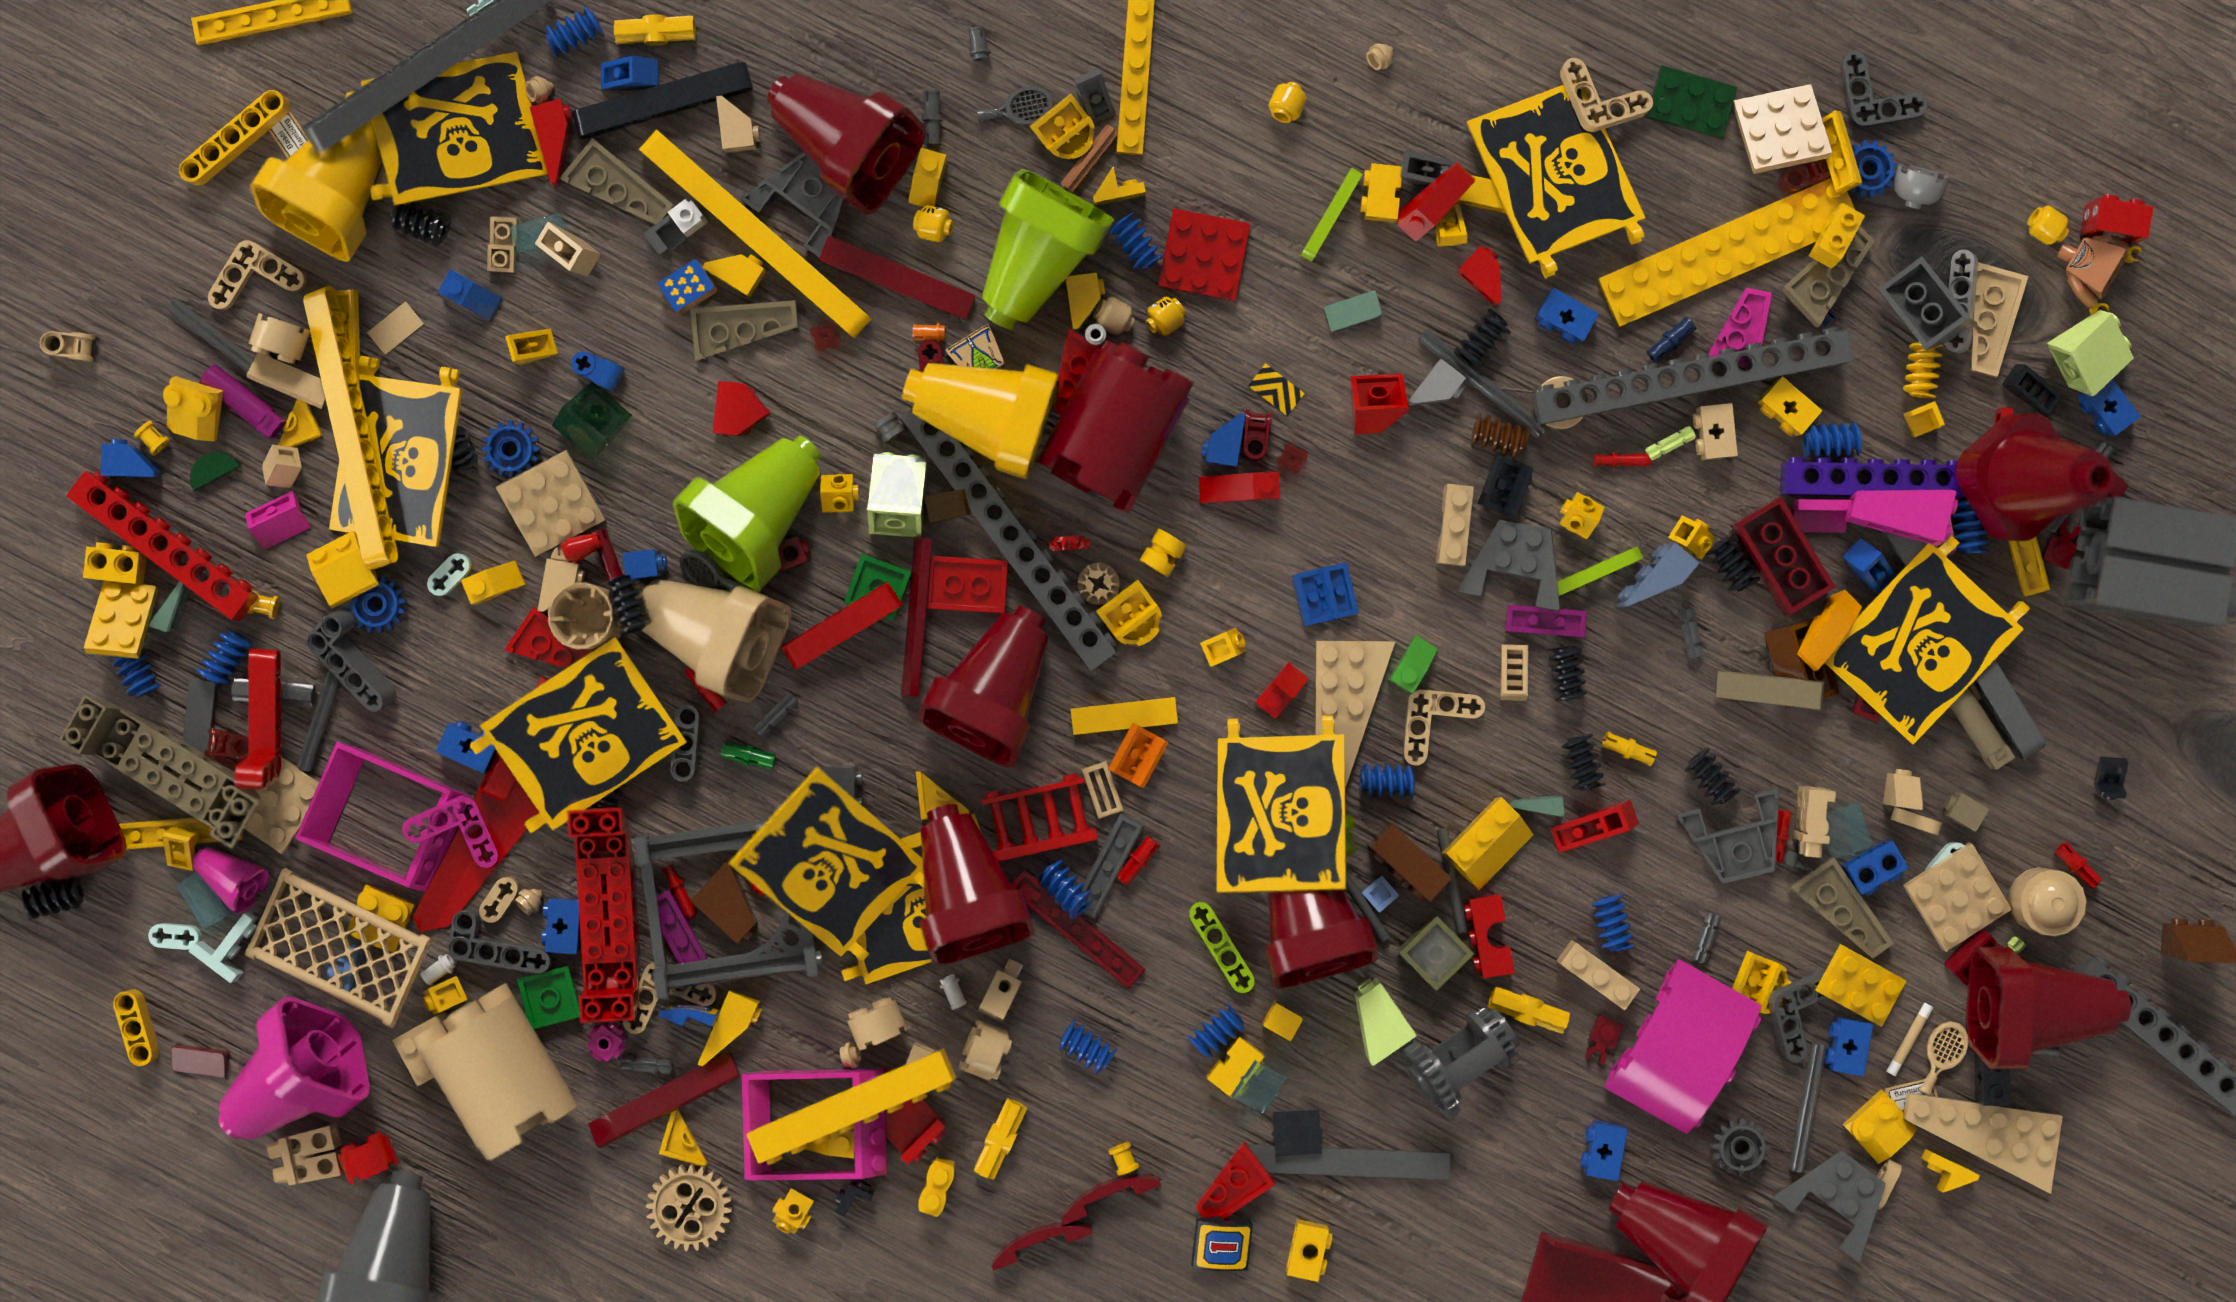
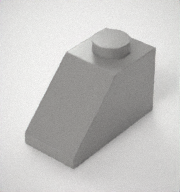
M1440 359L1410 397L1408 404L1413 406L1448 401L1452 396L1457 399L1466 387L1462 384L1466 377Z

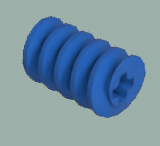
M586 6L583 7L584 16L575 11L574 21L565 16L564 26L558 20L555 21L556 30H553L549 25L546 26V38L557 58H559L558 49L564 54L569 53L568 44L575 50L578 49L577 40L586 45L588 43L587 35L596 40L597 30L603 36L605 35L594 12L590 11Z
M1133 212L1118 221L1109 233L1111 235L1119 234L1115 242L1117 244L1125 243L1121 248L1123 253L1131 251L1127 260H1137L1133 266L1134 270H1146L1165 255L1164 253L1155 255L1159 247L1158 244L1149 246L1153 237H1143L1147 228H1137L1141 219L1132 220L1131 217L1135 213Z
M1841 423L1838 428L1835 424H1829L1828 428L1825 424H1819L1817 429L1814 424H1811L1806 429V432H1804L1803 452L1805 458L1809 457L1810 450L1814 451L1815 457H1819L1821 450H1824L1826 457H1830L1831 449H1834L1836 457L1841 455L1842 449H1845L1847 456H1851L1852 449L1856 450L1857 456L1861 453L1862 438L1856 423H1851L1849 427L1845 423Z
M1968 500L1958 502L1956 510H1960V512L1953 515V519L1959 520L1961 523L1954 525L1953 529L1961 531V534L1954 536V538L1962 542V544L1956 546V551L1963 554L1988 553L1989 550L1981 548L1982 545L1989 543L1988 539L1981 538V535L1987 533L1986 530L1980 527L1981 522Z
M226 627L229 630V634H219L224 642L213 643L218 651L209 650L207 652L212 657V661L202 660L203 664L207 667L206 670L199 668L196 670L201 676L222 686L220 683L228 684L230 682L226 674L234 675L236 673L232 665H241V661L237 656L246 657L247 652L244 648H252L253 646L247 637L229 627Z
M140 655L139 659L118 657L112 663L114 667H122L118 670L117 674L119 677L127 676L121 683L123 686H131L126 693L128 696L136 695L133 699L149 694L161 686L160 684H151L156 674L147 675L146 672L152 666L151 664L142 665V662L147 658L146 655Z
M1368 764L1363 765L1359 778L1360 797L1363 790H1367L1368 797H1372L1374 790H1377L1379 798H1382L1384 791H1388L1389 798H1393L1395 791H1398L1400 799H1403L1405 792H1409L1410 799L1414 798L1415 777L1410 766H1406L1402 773L1399 765L1394 767L1393 772L1389 765H1385L1382 772L1378 764L1373 766L1372 771Z
M1059 860L1046 868L1039 876L1038 881H1041L1040 885L1043 889L1048 888L1047 893L1049 896H1055L1054 901L1057 904L1062 903L1061 908L1063 911H1069V918L1075 919L1091 906L1093 900H1088L1091 891L1088 890L1082 893L1081 890L1084 887V883L1082 882L1075 886L1074 883L1077 876L1073 875L1068 878L1067 875L1071 869L1068 867L1061 870L1060 868L1064 861Z
M1624 894L1605 896L1592 904V907L1600 908V911L1595 913L1594 917L1602 918L1603 920L1596 927L1605 929L1598 937L1607 939V942L1600 945V947L1609 949V951L1624 950L1635 946L1634 943L1626 942L1633 937L1632 933L1624 932L1631 927L1630 923L1622 922V920L1628 917L1627 912L1620 911L1626 907V903L1617 901Z
M1228 1002L1226 1003L1228 1012L1221 1008L1218 1010L1221 1018L1211 1015L1212 1025L1203 1022V1032L1197 1028L1194 1029L1195 1039L1187 1035L1196 1049L1209 1059L1213 1057L1210 1049L1216 1052L1221 1051L1219 1042L1227 1046L1229 1044L1227 1036L1233 1039L1237 1038L1235 1029L1241 1032L1245 1031L1244 1021Z
M1074 1019L1062 1035L1059 1049L1063 1050L1069 1046L1068 1056L1077 1052L1076 1061L1080 1062L1086 1058L1085 1067L1089 1068L1095 1064L1094 1073L1098 1074L1108 1065L1117 1048L1109 1052L1111 1045L1109 1042L1101 1047L1102 1038L1100 1036L1092 1041L1093 1031L1090 1030L1083 1034V1024L1075 1029L1076 1020Z

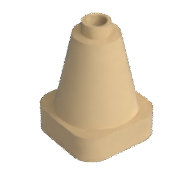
M655 579L648 585L641 583L635 587V589L643 590V593L638 595L637 599L646 600V603L641 605L640 609H648L649 611L642 618L652 621V623L641 630L696 672V682L698 685L727 698L745 703H750L758 696L767 680L790 625L791 608L788 605L743 586L736 587L730 592Z

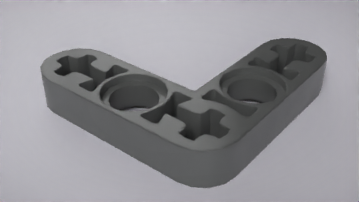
M1853 50L1841 59L1840 68L1850 121L1854 126L1865 128L1918 118L1926 112L1927 100L1919 93L1874 100L1865 55L1860 51ZM1853 57L1854 61H1859L1860 63L1855 68L1856 75L1862 73V76H1857L1850 80L1849 76L1854 74L1853 66H1848L1847 62ZM1859 82L1864 85L1865 92L1862 96H1856L1852 93L1851 86L1853 83ZM1912 99H1914L1915 103L1920 104V108L1916 112H1914L1913 108L1902 111L1901 106L1909 105L1912 103ZM1886 103L1893 105L1895 108V114L1891 118L1885 117L1882 113V106ZM1861 108L1865 113L1875 110L1876 114L1865 118V122H1863L1862 118H1857L1856 116Z
M1826 970L1819 971L1778 988L1769 996L1768 1005L1780 1052L1784 1058L1791 1062H1801L1807 1055L1808 1048L1798 1010L1828 998L1815 991L1817 987L1815 984H1819ZM1808 986L1810 989L1809 995L1805 999H1801V989ZM1792 1019V1029L1788 1032H1784V1023L1787 1020Z

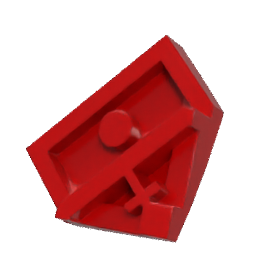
M718 381L712 433L731 436L749 435L751 429L763 418L766 419L772 413L762 404L755 394L754 388L748 387L744 383Z

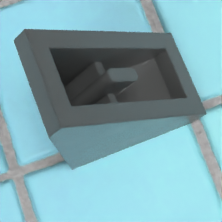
M1405 150L1400 177L1418 186H1428L1455 164L1456 161Z

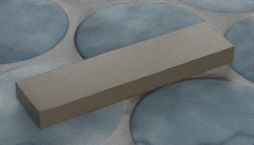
M1723 670L1718 671L1716 697L1819 710L1823 706L1824 682Z

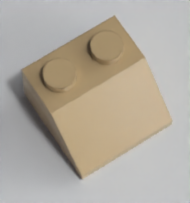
M446 1011L392 1040L417 1087L431 1080L434 1076L417 1050L412 1038L439 1022L445 1032L449 1034L442 1022L448 1018Z

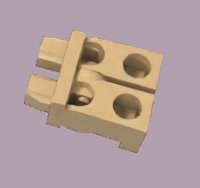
M1798 786L1795 822L1798 830H1793L1792 838L1799 840V854L1807 857L1821 858L1822 844H1829L1830 836L1826 835L1829 830V823L1826 820L1828 801L1835 802L1836 791L1821 787Z
M337 1122L285 1135L279 1138L278 1141L268 1145L267 1151L270 1159L282 1157L284 1164L282 1167L273 1169L274 1182H288V1186L344 1174L337 1156L342 1151L341 1149H336L342 1145ZM332 1150L330 1152L314 1155L315 1153Z

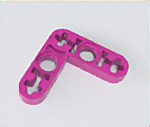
M461 795L407 819L402 826L404 837L411 843H419L458 825L477 865L488 868L493 866L498 859L497 850L474 800L469 796ZM460 803L471 804L468 812L472 818L477 815V818L467 821L462 811L457 812L461 808ZM438 812H443L447 815V821L442 826H436L432 823V817ZM427 817V823L432 830L428 831L426 827L418 830V836H414L412 833L408 834L412 824H415L417 827L425 825L422 819ZM475 824L481 826L482 834L478 838H470L467 831L470 826ZM483 843L487 852L492 851L489 854V860L479 859L478 857L482 855L478 845L474 848L472 845Z

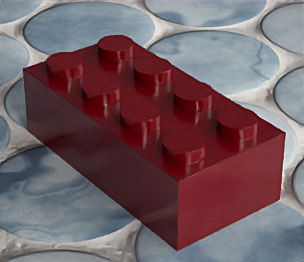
M1782 497L1772 499L1730 525L1784 615L1795 613L1836 588Z

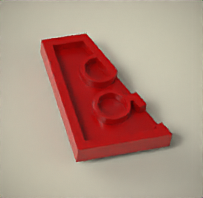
M1067 329L1059 370V382L1052 411L1058 415H1061L1095 350H1101L1102 348L1098 345H1092L1086 338L1070 329Z
M536 607L531 609L503 650L563 668H568L592 652L574 649L562 644L553 635L549 626L548 616L538 611Z
M1243 1141L1198 1200L1195 1208L1203 1218L1221 1216L1225 1219L1273 1187L1275 1180L1247 1143Z

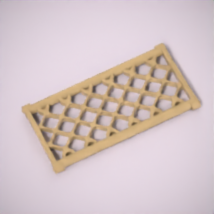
M284 868L278 877L276 886L252 940L246 949L245 956L253 960L259 959L382 1020L384 1025L393 1028L423 959L429 950L432 939L423 934L419 936L295 876L293 871ZM286 884H289L290 895L280 900ZM306 892L312 895V906L302 911L298 903V897ZM292 899L296 912L285 917L281 905L283 902ZM328 903L334 906V917L323 921L320 907ZM277 908L279 920L269 924ZM314 910L318 922L316 925L307 928L303 915ZM349 913L356 917V927L345 932L342 918ZM298 917L301 930L291 935L287 921ZM336 921L340 933L338 936L329 939L325 926L330 922ZM281 923L285 937L274 941L271 928ZM371 924L378 927V938L367 943L364 929ZM319 927L323 941L313 946L309 932ZM358 931L362 944L360 947L351 950L347 937ZM266 932L269 943L261 949L259 945ZM303 934L307 947L302 951L296 952L293 938ZM394 935L400 938L401 947L399 951L390 954L386 940ZM341 938L345 946V952L334 956L331 943ZM287 941L291 953L283 960L276 956V946ZM380 942L384 956L373 960L369 948L371 945ZM325 945L329 958L318 963L314 951L316 948ZM417 946L419 948L411 964L408 951ZM364 949L367 963L356 967L353 954ZM309 952L312 966L304 970L298 967V957L303 953ZM402 953L405 958L406 967L395 971L391 959L393 956ZM347 956L351 969L340 974L336 962L339 958ZM386 960L390 973L379 978L375 965ZM331 963L334 977L326 981L320 978V967ZM369 966L373 980L362 985L358 973L361 969ZM408 971L400 988L397 976ZM352 973L357 986L348 992L342 989V978ZM391 977L394 982L395 992L385 996L381 988V982ZM375 984L379 997L370 1003L364 1000V989ZM397 995L391 1011H387V999Z

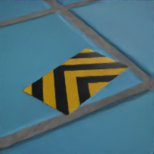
M1266 363L1248 385L1286 416L1289 415L1305 394Z

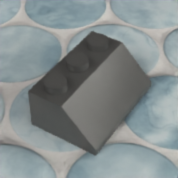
M1923 256L1878 288L1926 351L1952 340L1973 324L1970 316Z

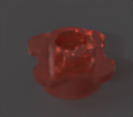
M827 322L824 326H814L811 328L810 334L815 339V349L822 352L825 348L837 347L839 345L840 339L836 337L834 323ZM824 334L828 336L827 339H823Z
M1287 443L1284 446L1282 456L1277 458V464L1280 467L1284 466L1290 469L1292 474H1297L1301 470L1302 462L1307 460L1308 454L1305 450L1300 451L1295 448L1294 444ZM1291 456L1295 457L1294 461L1290 460Z

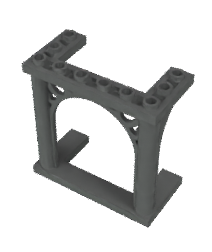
M768 820L649 837V834H643L634 838L638 865H641L652 942L656 999L667 998L670 989L789 971H807V977L818 976L817 969L823 968L820 948H814L813 939L818 937L796 919L795 922L801 925V929L789 924L788 917L790 914L785 910L781 923L773 936L765 944L753 951L739 955L667 965L652 860L722 850H741L745 846L744 844H747ZM787 929L796 932L799 936V943L793 946L788 945L781 937L782 932ZM778 942L779 946L785 951L779 952V948L771 951V946L773 943Z

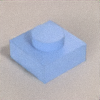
M1382 875L1361 892L1379 913L1399 896Z

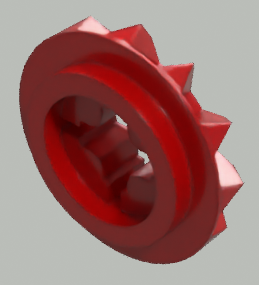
M1085 535L1055 537L1053 538L1054 541L1048 543L1049 549L1052 551L1080 550L1090 547L1091 539H1085Z

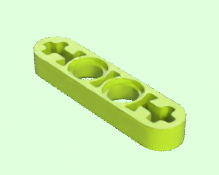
M1354 168L1350 169L1300 255L1301 257L1310 262L1313 261L1363 173Z
M1639 547L1631 548L1559 580V596L1643 559Z
M1201 901L1194 903L1189 910V916L1233 989L1239 993L1249 992L1254 986V977L1210 905ZM1199 906L1201 909L1207 908L1208 912L1205 915L1209 922L1212 919L1216 921V923L1208 925L1204 931L1200 929V926L1205 925L1202 919L1194 918L1196 914L1195 909ZM1211 929H1219L1222 932L1220 942L1211 943L1207 939V934ZM1232 951L1235 953L1236 961L1233 965L1226 966L1222 963L1221 956L1224 952ZM1240 963L1243 965V968L1239 969L1243 977L1248 975L1250 978L1247 980V987L1235 984L1238 978L1234 972L1231 976L1228 974V971L1236 969Z

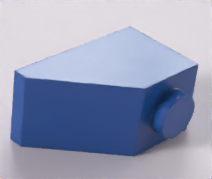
M628 56L601 63V90H643L658 86V59Z
M451 269L438 290V293L488 321L491 320L503 299Z
M1240 413L1209 436V441L1203 440L1201 456L1206 457L1205 463L1237 467L1246 414Z
M111 439V444H102L101 476L162 478V473L136 446L128 445L127 440Z
M1861 538L1842 556L1850 570L1876 596L1896 577L1883 554Z

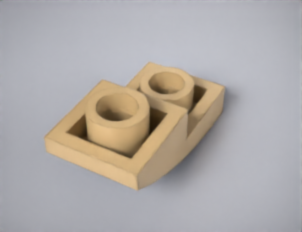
M490 217L487 271L515 272L519 218Z

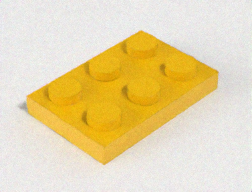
M104 580L85 641V652L139 659L158 595L157 587Z
M1840 944L1815 991L1882 1027L1907 981Z

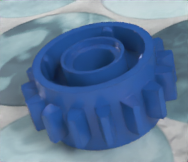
M1863 140L1860 147L1856 143L1853 144L1852 149L1862 183L1849 190L1848 193L1851 194L1855 191L1858 193V198H1862L1867 194L1869 199L1875 197V191L1877 194L1882 195L1885 193L1884 187L1890 188L1893 185L1890 179H1894L1895 172H1893V169L1898 164L1892 160L1894 153H1888L1886 145L1878 146V141L1876 140L1871 145H1868L1867 140ZM1864 163L1872 166V176L1866 175L1863 172L1862 167Z
M512 420L508 421V426L499 422V428L496 430L490 428V437L483 438L487 442L486 447H482V451L487 452L484 461L492 463L489 468L490 470L499 469V476L503 477L508 472L509 478H513L515 473L521 474L525 472L524 470L533 467L531 465L533 461L539 462L540 460L536 457V452H540L541 448L536 447L535 444L539 441V437L531 436L534 431L532 428L524 430L525 424L519 422L517 427H515V423ZM511 442H515L517 452L509 457L506 454V446Z
M382 576L380 582L378 580L379 585L352 598V605L347 606L348 609L353 610L355 619L359 620L357 626L363 628L367 625V632H373L375 627L378 633H384V627L388 630H393V623H401L400 615L407 612L403 609V604L407 603V600L402 599L401 596L404 590L395 588L397 586L396 581L388 584V577ZM376 597L381 598L383 602V607L378 612L372 607V602Z

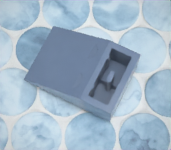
M1675 542L1664 544L1663 546L1659 545L1650 556L1653 559L1652 562L1646 566L1643 565L1634 575V578L1637 580L1633 585L1625 586L1618 594L1619 602L1616 606L1627 607L1682 584L1699 562Z

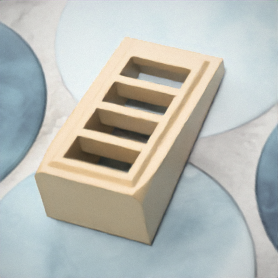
M1501 645L1500 700L1526 701L1528 698V645ZM1507 654L1522 655V659H1507ZM1507 665L1522 666V669H1507ZM1507 676L1522 677L1521 680H1507ZM1507 687H1521V691L1507 690Z

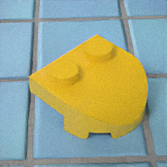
M1069 94L1029 126L1043 146L1050 153L1060 158H1078L1084 155L1093 144L1094 123L1072 94Z
M1136 580L1096 611L1117 640L1125 645H1144L1150 642L1159 632L1160 617H1162L1160 608L1139 580Z
M1747 951L1732 989L1762 1005L1759 1013L1770 1014L1768 1005L1770 994L1791 982L1787 977V969L1783 965Z

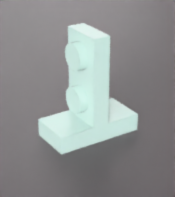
M251 911L244 913L216 950L204 941H199L193 944L189 952L229 983L238 981L244 972L227 959L232 960L241 949L239 946L240 942L244 937L248 939L257 928L255 923L259 917Z

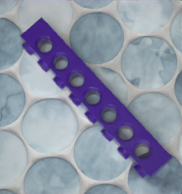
M1790 457L1789 462L1781 463L1780 495L1851 496L1856 491L1954 490L1957 491L1956 499H1966L1956 479L1958 460H1948L1946 465H1936V460H1920V465L1910 464L1908 459H1895L1894 464H1884V459H1868V464L1857 463L1856 458H1842L1841 463H1831V458H1815V462H1805L1803 457ZM1807 469L1812 470L1815 474V480L1812 484L1806 482L1804 478V473ZM1833 470H1837L1841 474L1839 484H1835L1831 480L1830 475ZM1860 470L1864 471L1868 477L1864 485L1860 484L1857 480V474ZM1886 471L1891 472L1894 476V481L1891 485L1884 482L1883 475ZM1913 471L1920 476V482L1917 486L1910 482V474ZM1939 472L1946 476L1944 486H1940L1936 481V476Z

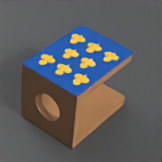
M696 259L657 283L679 316L718 292L706 270Z

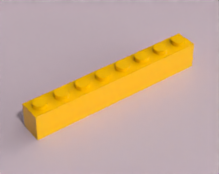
M943 1048L751 1130L746 1135L758 1164L767 1161L768 1165L783 1159L781 1154L791 1151L793 1155L807 1148L805 1144L815 1140L816 1144L830 1139V1133L839 1130L840 1134L854 1129L853 1123L863 1120L864 1124L879 1118L878 1113L886 1109L888 1113L903 1108V1102L910 1099L913 1103L928 1097L926 1094L928 1091L936 1089L937 1093L952 1087L950 1082L957 1077Z

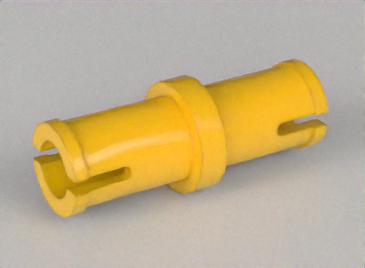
M1609 731L1603 738L1606 740L1602 741L1601 746L1603 748L1620 753L1625 759L1632 758L1648 766H1652L1655 758L1652 757H1656L1657 751L1637 744L1634 739L1630 738L1627 740Z

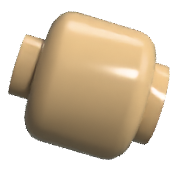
M1109 297L1106 300L1102 299L1093 315L1096 319V324H1100L1106 332L1114 336L1120 335L1123 331L1128 332L1134 322V318L1131 317V306L1115 297Z

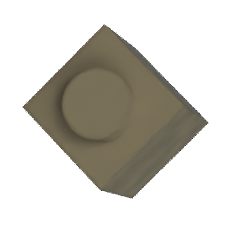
M1955 792L1954 795H1949L1944 802L1943 808L1945 810L1942 815L1967 830L1976 832L1988 813L1989 808L1963 793Z

